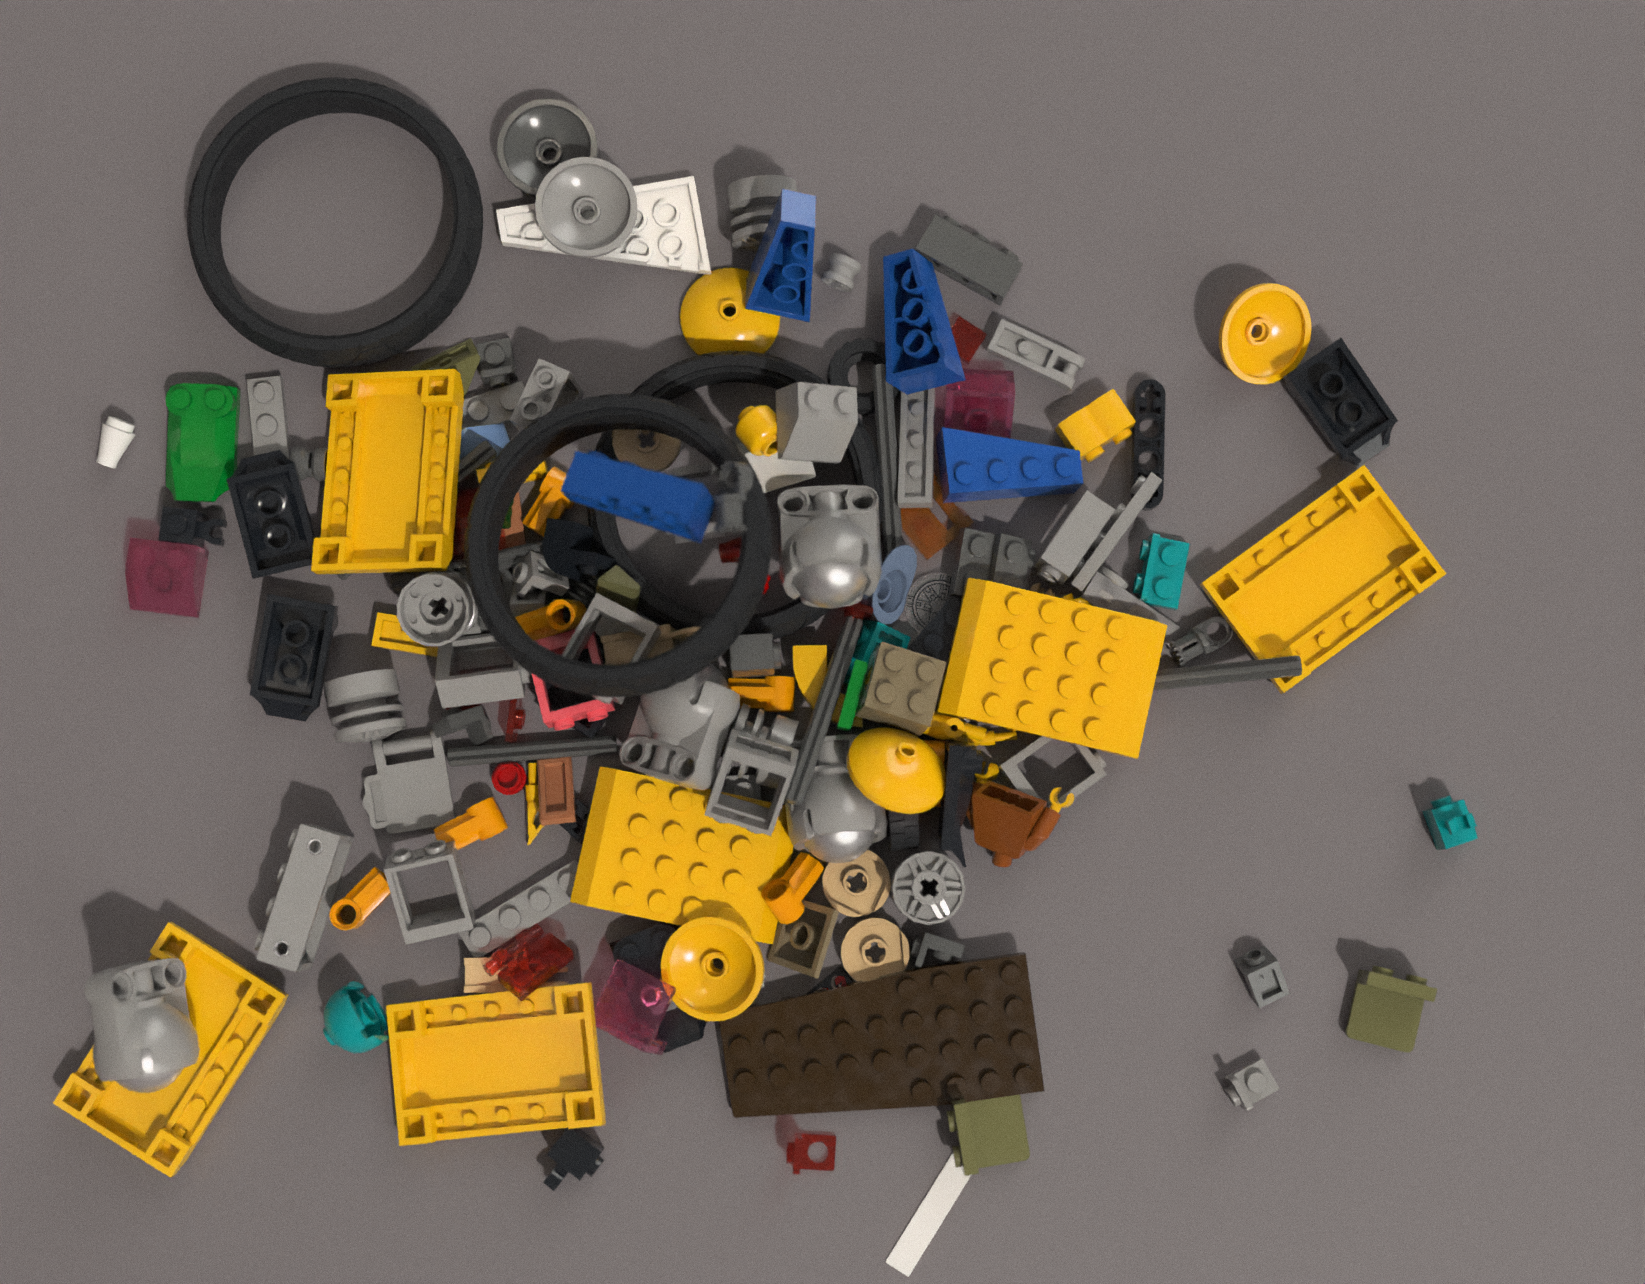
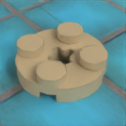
M635 429L613 430L612 445L619 462H631L641 468L655 472L664 471V469L669 468L675 462L680 453L682 441L665 434L652 432L655 434L653 437L655 445L653 447L646 446L641 448V440L638 436L641 433L648 435L652 431Z
M869 850L850 862L828 863L822 878L824 895L830 905L841 914L850 917L866 916L880 909L886 902L891 889L889 870L884 861L877 854ZM859 872L864 875L862 881L866 883V887L864 890L858 888L854 893L849 890L851 884L847 882V878L849 875L855 877Z
M879 917L866 918L851 926L842 940L840 950L845 970L854 980H862V982L880 978L879 976L904 971L910 958L909 943L904 933L896 924ZM873 942H877L879 948L885 949V954L879 956L878 962H872L871 956L865 955V950L870 949Z

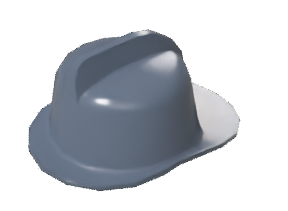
M899 545L886 556L884 562L881 563L882 574L876 591L870 596L863 594L861 605L872 610L877 621L882 624H892L903 612L907 594L917 567V555L909 545Z

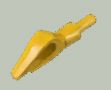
M994 730L986 731L983 741L962 735L951 740L971 742L976 747L978 745L990 746L996 745L995 742L1017 740V732L994 733Z
M528 763V785H525L527 834L529 835L527 845H531L544 827L540 823L536 828L534 824L536 813H540L537 763Z

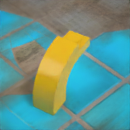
M827 645L793 646L795 680L803 698L814 710L827 672ZM841 692L830 721L836 725L838 724L845 695ZM854 717L853 729H862L861 717Z

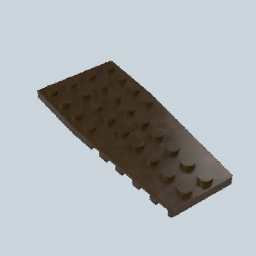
M1025 952L922 966L882 975L877 979L863 982L860 980L827 990L825 988L816 990L811 994L781 998L780 1001L767 1004L750 1005L739 1015L720 1021L733 1117L943 1106L952 1104L951 1101L963 1099L971 1102L1044 1091Z

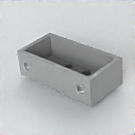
M300 824L299 829L293 830L288 843V849L292 850L288 863L284 862L281 865L277 876V882L281 883L277 896H272L267 906L266 916L270 918L266 930L260 931L255 943V950L258 951L256 960L294 972L312 969L354 840L353 836L311 824Z

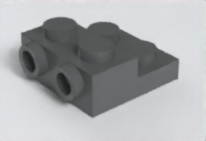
M966 527L960 528L949 595L962 598L967 578L987 580L1030 591V583L1026 582L1027 568L1031 569L1036 558L1035 549H1031L1032 540L1003 533L992 534Z

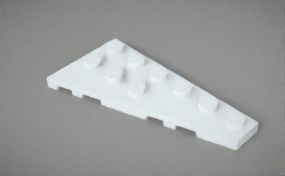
M694 176L633 186L638 207L636 223L630 236L620 247L611 253L593 258L711 275ZM535 203L496 210L503 246L565 254L555 248L540 230L536 218ZM588 209L584 210L581 214L585 219H589L594 215L593 211Z

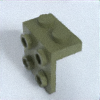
M1373 965L1372 972L1359 969L1345 1028L1346 1036L1405 1053L1411 1052L1414 1049L1424 1000L1435 1002L1437 988L1426 986L1428 979L1410 974L1406 975L1405 980L1394 978V970Z
M1020 1095L967 1102L965 1099L951 1101L952 1110L946 1111L950 1132H956L958 1142L957 1146H952L955 1167H962L965 1176L979 1174L978 1168L1020 1162L1029 1158L1030 1151Z

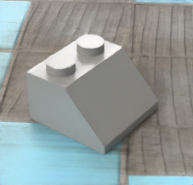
M796 382L775 390L778 459L841 463L858 423L857 388Z

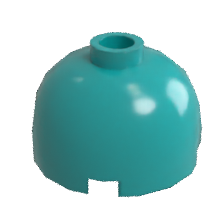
M356 981L349 982L331 995L323 1012L325 1026L323 1033L327 1041L333 1046L337 1045L342 1050L354 1054L365 1053L389 1039V1035L384 1033L388 1030V1022L384 1010L373 994L366 998L360 991L365 987Z

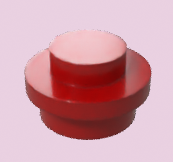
M514 761L498 764L492 773L493 786L498 792L505 795L517 794L526 784L527 776L524 768Z

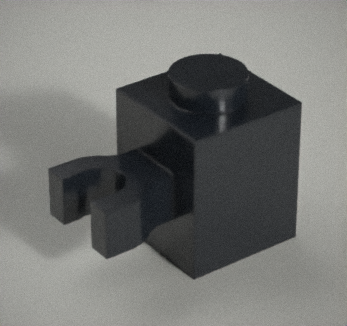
M163 506L158 540L169 546L203 550L205 540L212 545L224 547L225 540L214 538L212 531L215 527L227 528V521L217 518L208 520V516L198 510Z
M567 1128L547 1154L558 1164L543 1183L555 1191L568 1172L578 1180H581L585 1173L592 1177L604 1161L599 1156L604 1147L580 1128Z

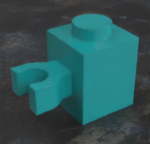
M1451 795L1431 801L1432 808L1422 811L1436 850H1446L1478 839L1474 828L1477 826L1473 814L1468 812L1464 799L1452 801Z

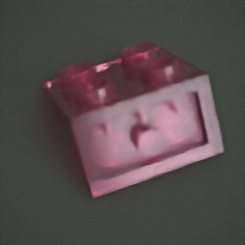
M618 959L594 1008L596 1027L645 1053L662 1055L668 1042L657 1037L658 1029L676 992V988L626 961Z

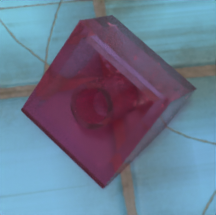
M963 369L966 380L945 385L943 427L1011 439L1015 402L1014 371Z
M130 538L125 567L130 609L199 618L209 551L196 545Z

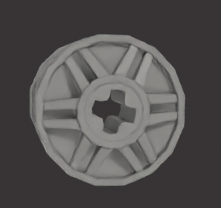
M759 175L739 179L727 187L729 212L737 216L730 221L731 230L734 232L731 234L732 246L743 251H758L781 190L786 189L797 192L796 180L782 175Z
M453 569L430 571L412 579L402 589L397 601V618L402 630L413 641L425 646H442L453 642L474 625L479 612L470 591L468 578ZM444 598L447 601L445 603L447 609L440 612L437 601Z
M381 669L339 677L323 684L327 705L333 708L344 707L345 713L331 719V725H348L347 728L333 733L335 742H370L389 737L391 734L407 728L405 718H389V716L404 711L403 705L386 703V699L400 693L396 670Z
M743 703L736 720L727 733L722 749V757L732 729L791 747L799 721L777 715L770 728L763 726L765 710L759 709L755 723L747 721L751 706ZM731 760V763H730V766H729V769H728L727 774L730 773V770H731V768H732V765H733V762H734V761H732V760ZM741 763L737 777L743 778L749 766ZM756 769L755 783L773 789L777 788L780 775Z
M926 851L911 854L899 863L892 874L890 891L892 901L901 914L913 922L932 925L943 923L955 915L963 903L966 888L963 874L954 861L944 854ZM923 879L927 882L935 880L937 883L933 887L936 891L934 896L929 894L922 896L920 894L923 889L920 882Z

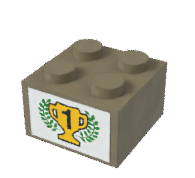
M881 641L871 652L855 716L920 736L931 726L946 662Z

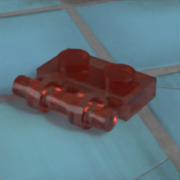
M535 924L528 931L523 929L515 936L516 940L505 949L499 948L491 955L492 959L483 965V969L489 976L492 977L497 973L499 983L521 1001L574 959L572 949L549 932L542 937L545 933L538 924Z

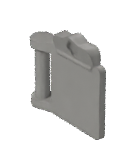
M430 730V734L384 742L383 739L372 741L377 774L367 776L364 779L365 795L363 798V807L369 814L372 828H386L389 834L437 827L455 818L442 737L436 738L434 730ZM433 747L434 758L387 765L386 755Z

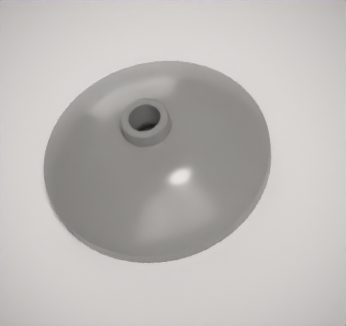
M577 157L558 164L544 177L537 191L535 212L540 230L555 248L570 256L596 258L611 253L627 240L637 219V198L630 180L615 165L599 158ZM584 210H591L594 215L589 219H585L581 216Z

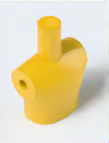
M934 711L931 726L923 734L939 740L956 739L962 735L983 741L987 728L966 723L959 717Z

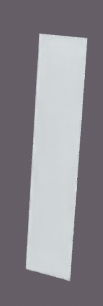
M953 1153L885 1261L908 1277L971 1175H964L962 1167H955Z

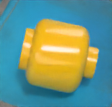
M767 405L746 407L738 416L739 421L735 428L736 436L753 455H764L766 457L774 455L778 452L776 413Z

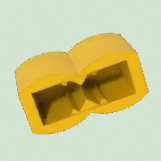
M1112 389L1064 419L1057 425L1055 431L1068 449L1079 450L1081 461L1086 459L1089 463L1105 452L1102 448L1104 445L1111 441L1117 445L1133 434L1130 429L1136 421L1118 394Z

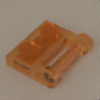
M935 474L933 499L955 525L947 531L929 508H901L902 532L926 561L957 538L960 528H969L974 523L968 514L965 516L954 502L943 503L941 486L937 483L938 477Z

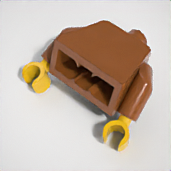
M983 761L982 773L975 774L977 781L973 782L966 816L974 830L976 844L993 851L992 863L998 867H1009L1013 859H1019L1027 851L1036 850L1050 836L1061 817L1059 814L1060 809L1072 805L1074 794L1069 793L1066 801L1061 804L1058 801V794L1061 792L1062 787L1053 789L1050 793L1052 804L1048 808L1046 807L1047 801L993 782L992 780L999 774L998 765L990 763L988 771L984 775L986 762Z

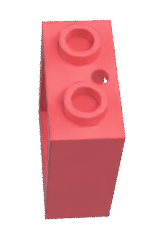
M575 630L534 641L546 649L562 655ZM593 631L584 649L588 648L592 664L604 665L596 632ZM532 674L543 722L548 728L554 727L555 731L569 729L575 726L574 721L588 718L589 722L602 720L608 717V712L615 710L613 700L610 705H607L596 699L552 711L545 681Z

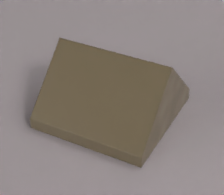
M802 900L805 909L796 921L789 924L778 923L767 961L814 978H819L839 911Z

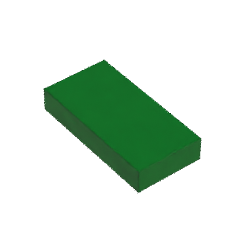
M855 659L836 729L848 732L852 728L868 668L867 662Z

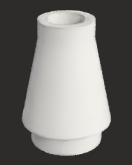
M108 416L107 422H102L96 462L116 469L118 461L136 435L133 433L135 425L122 419Z

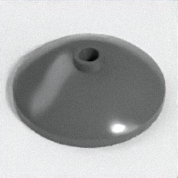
M537 99L518 107L505 120L498 135L497 155L507 179L522 192L536 197L544 177L558 164L577 157L597 158L598 141L591 122L577 107L558 99ZM552 151L556 153L555 158L552 160L544 158L547 152Z

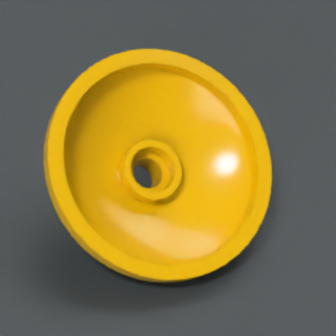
M740 268L713 270L711 275L705 274L696 280L687 291L680 312L681 328L686 342L698 356L710 352L729 350L766 353L774 343L780 327V316L745 309L746 282L749 271ZM726 307H733L736 313L733 316H726L723 311Z
M1275 283L1258 284L1239 294L1227 308L1219 330L1220 354L1229 371L1243 381L1263 385L1279 381L1294 370L1303 359L1311 337V318L1305 302L1294 290ZM1255 325L1256 331L1253 335H1251L1252 328Z
M895 728L869 729L859 734L853 740L847 752L846 764L853 783L869 800L885 809L905 814L925 812L938 804L945 792L946 771L940 758L926 742L909 732Z
M704 916L688 921L671 935L662 953L661 976L668 995L685 1013L705 1021H722L739 1015L754 1002L763 984L764 961L756 940L744 927L724 917ZM714 958H718L723 962V969H717L714 966Z

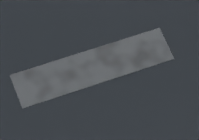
M1098 571L1081 596L1096 607L1154 620L1167 625L1162 652L1170 657L1173 652L1169 653L1166 642L1169 640L1176 641L1189 634L1122 587L1115 585L1109 578ZM1102 589L1109 591L1113 596V600L1110 603L1099 595ZM1190 644L1186 646L1185 648H1183V651L1192 648L1194 645Z

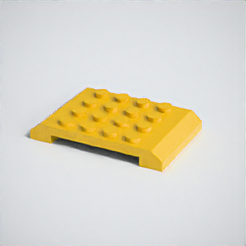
M456 369L328 375L325 407L331 411L321 534L320 537L314 538L312 572L316 574L447 570L453 556L464 404L461 374Z
M1363 465L1199 585L1255 660L1300 656L1302 663V674L1300 676L1270 679L1278 691L1283 694L1415 595L1420 594L1446 575V572L1366 466Z
M967 578L936 712L1138 759L1167 625L1154 620L996 582Z
M600 766L570 902L680 926L699 917H724L744 927L756 942L773 944L778 920L761 895L764 887L772 880L782 878L790 866L793 845L788 834L785 805L781 807L771 836L762 833L755 834L746 828L730 823H720L704 815L711 789L697 790L685 788L651 776ZM721 792V794L766 808H770L771 802Z
M168 922L149 951L152 954L148 960L178 958L185 965V990L189 1017L197 1031L200 1048L198 1061L193 1065L185 1067L178 1078L169 1086L155 1092L138 1093L120 1086L116 1081L100 1080L94 1068L92 1046L78 1070L71 1073L53 1104L171 1178L176 1175L193 1152L280 1014L288 994L177 924Z
M591 982L386 1005L399 1146L558 1128L573 1129L603 1126L606 1124Z

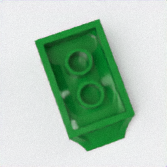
M181 383L170 386L165 398L166 406L169 410L166 487L172 493L174 501L215 502L220 495L229 490L227 479L237 469L241 395L239 388L219 384Z

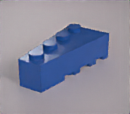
M786 189L781 190L747 276L745 309L810 322L816 196Z
M913 248L884 256L886 382L908 395L966 380L933 263Z
M945 427L941 428L935 438L943 503L1073 494L1084 484L1079 450Z
M589 450L588 454L579 451L575 452L561 488V492L570 501L698 543H702L716 505L704 484L644 469L631 462L622 461L621 463L609 460L608 456L593 450Z

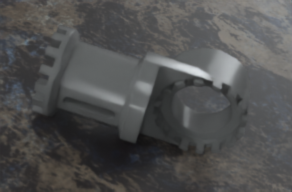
M727 461L723 463L724 465L720 466L722 470L718 471L721 475L717 477L719 479V495H714L718 516V525L715 526V532L728 533L729 530V533H732V530H734V533L746 532L747 528L743 524V502L746 501V493H748L753 484V471L748 463ZM735 471L739 475L737 476L738 481H736V486L734 484Z
M1215 616L1191 628V633L1176 641H1167L1166 647L1169 653L1173 652L1171 657L1175 655L1172 660L1178 668H1183L1186 666L1187 661L1202 653L1207 655L1228 643L1233 636V630L1224 617ZM1218 623L1223 626L1225 630L1223 640L1215 642L1208 637L1207 628L1210 624ZM1190 644L1194 645L1192 648L1183 651V648H1185L1186 646Z

